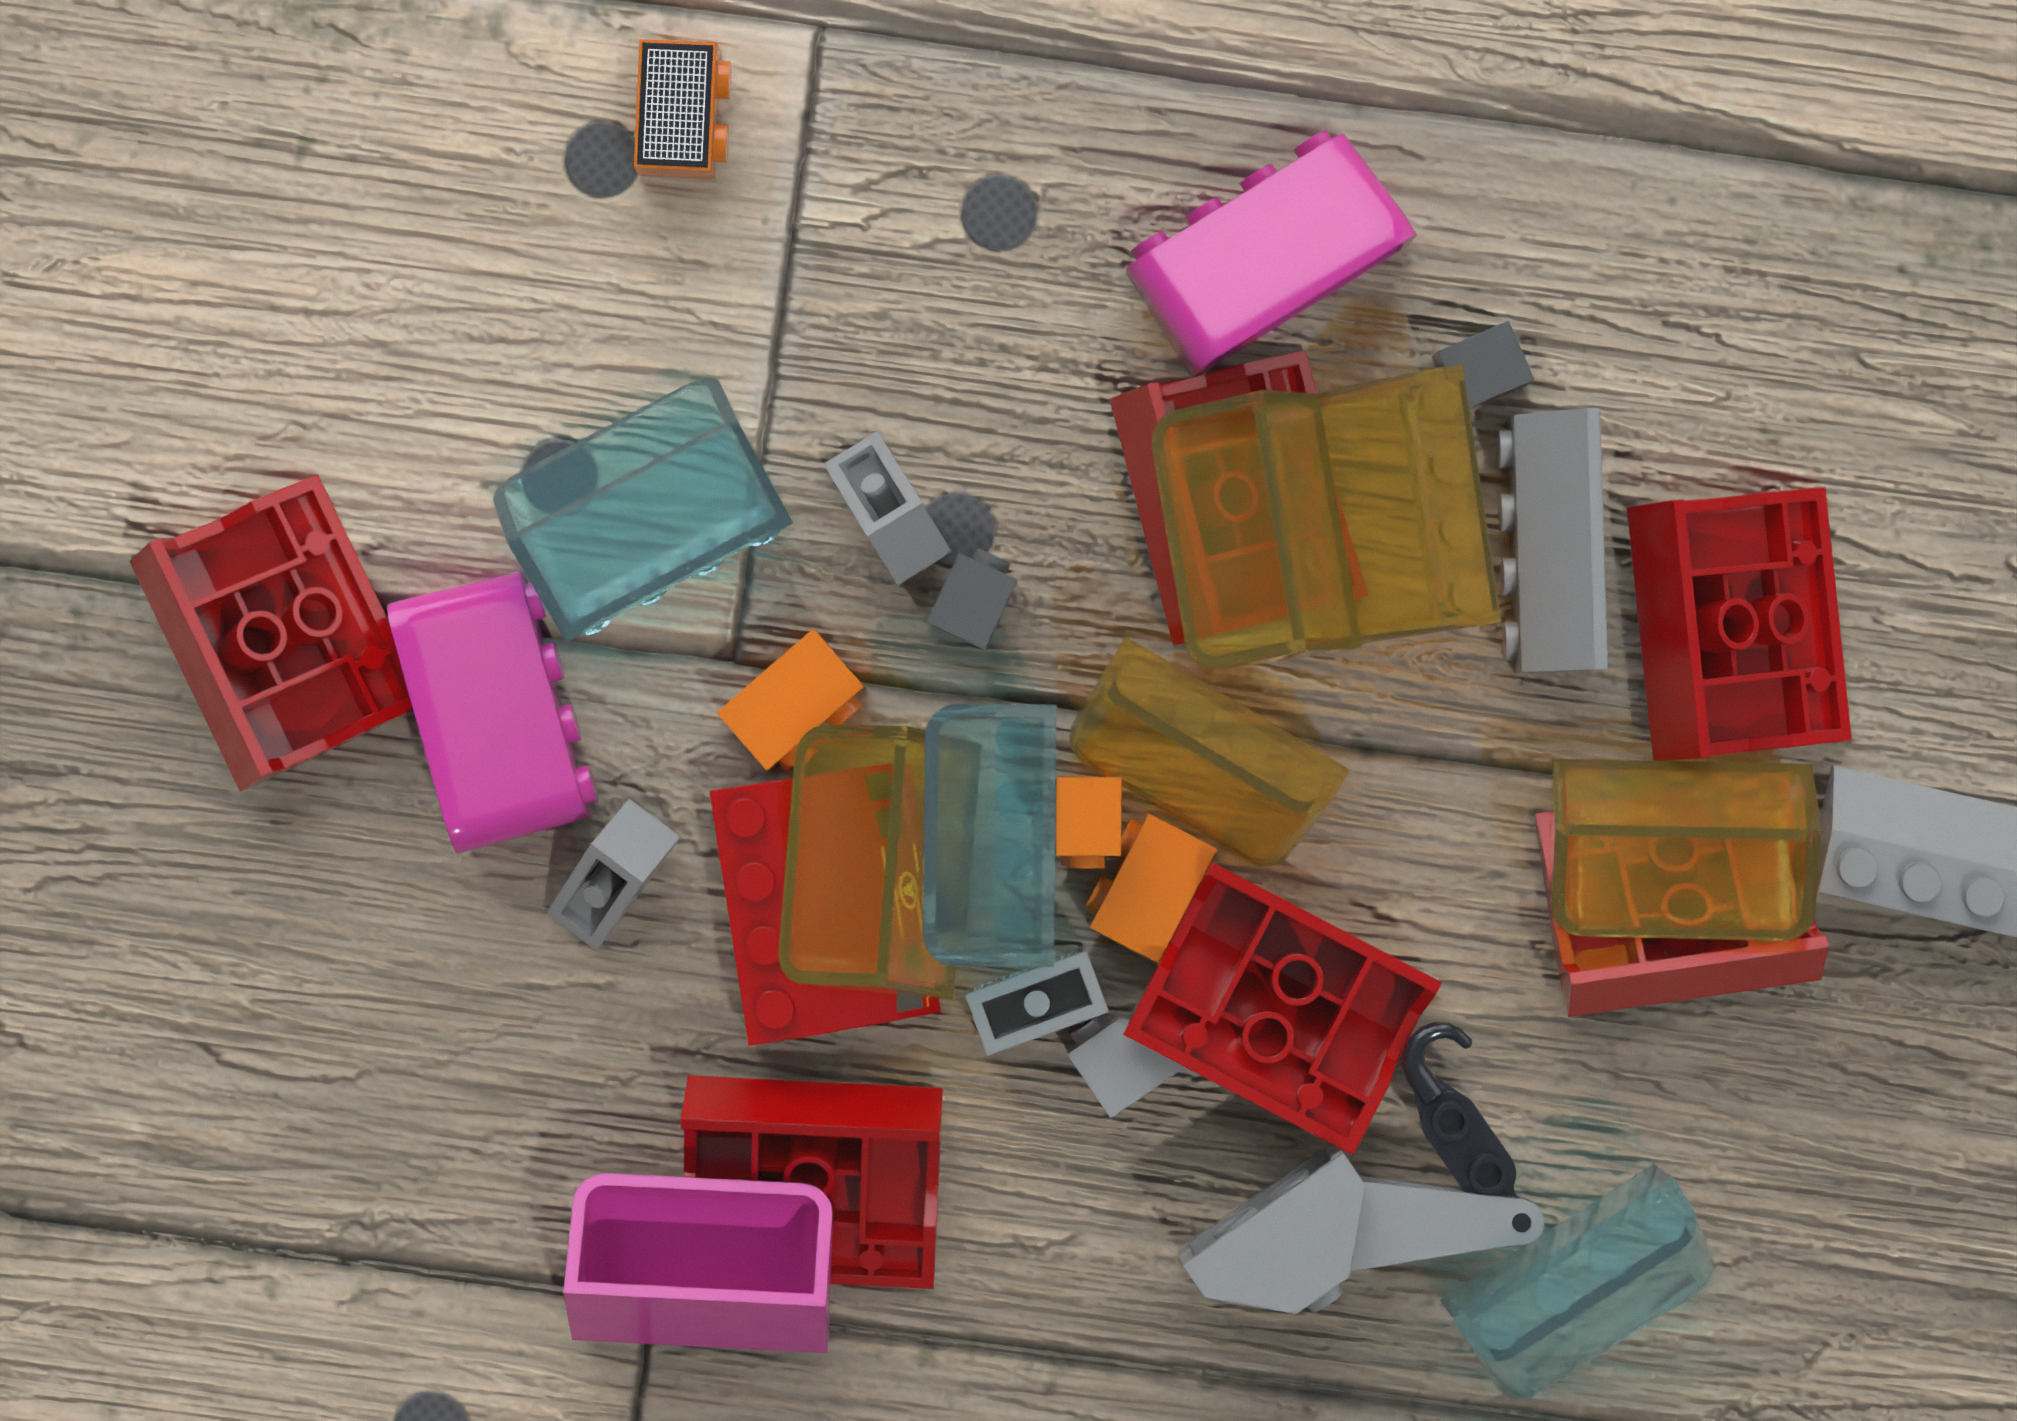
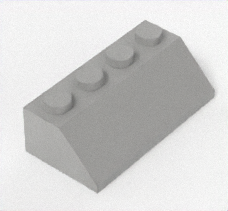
M1600 408L1513 415L1507 419V430H1498L1496 437L1497 465L1499 469L1508 468L1509 494H1499L1498 499L1500 532H1510L1511 558H1501L1500 562L1502 596H1512L1513 622H1503L1502 625L1504 660H1514V673L1608 669Z
M1832 765L1806 875L1807 889L2017 938V807Z

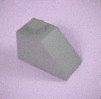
M878 431L824 463L825 468L897 585L918 572L925 570L952 552Z
M628 799L590 844L546 913L597 951L656 874L680 837L663 825L655 816L649 814L632 800Z
M1103 1014L1091 1018L1070 1034L1076 1043L1067 1049L1068 1057L1110 1118L1185 1068L1123 1035L1131 1016L1122 1014L1116 1015L1109 1021L1106 1020Z

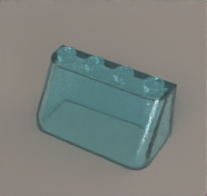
M703 378L690 382L507 479L496 490L493 497L507 544L565 642L579 635H591L602 630L617 615L637 605L644 606L659 600L669 588L694 575L702 576L716 570L724 562V559L749 546H760L768 543L780 533L781 529L793 524L787 508L720 382L714 378Z
M950 704L933 713L926 724L924 731L922 938L928 952L937 961L945 965L1054 967L1057 705Z
M1652 1164L1550 1229L1536 1241L1525 1245L1440 1301L1495 1387L1508 1397L1527 1399L1538 1395L1703 1289L1713 1274L1714 1258L1696 1214L1679 1185L1671 1175L1655 1164Z

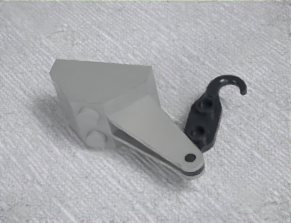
M1432 1022L1424 1025L1408 1038L1402 1052V1069L1408 1084L1414 1091L1422 1131L1462 1189L1359 1176L1341 1149L1329 1143L1178 1249L1183 1267L1205 1298L1297 1314L1308 1306L1311 1312L1315 1313L1342 1295L1344 1290L1340 1283L1350 1277L1351 1271L1508 1246L1527 1245L1540 1237L1544 1228L1543 1214L1531 1200L1516 1195L1514 1191L1516 1167L1511 1156L1473 1102L1465 1095L1436 1078L1425 1062L1426 1049L1437 1039L1447 1038L1454 1040L1464 1049L1470 1048L1472 1046V1039L1462 1028L1449 1022Z

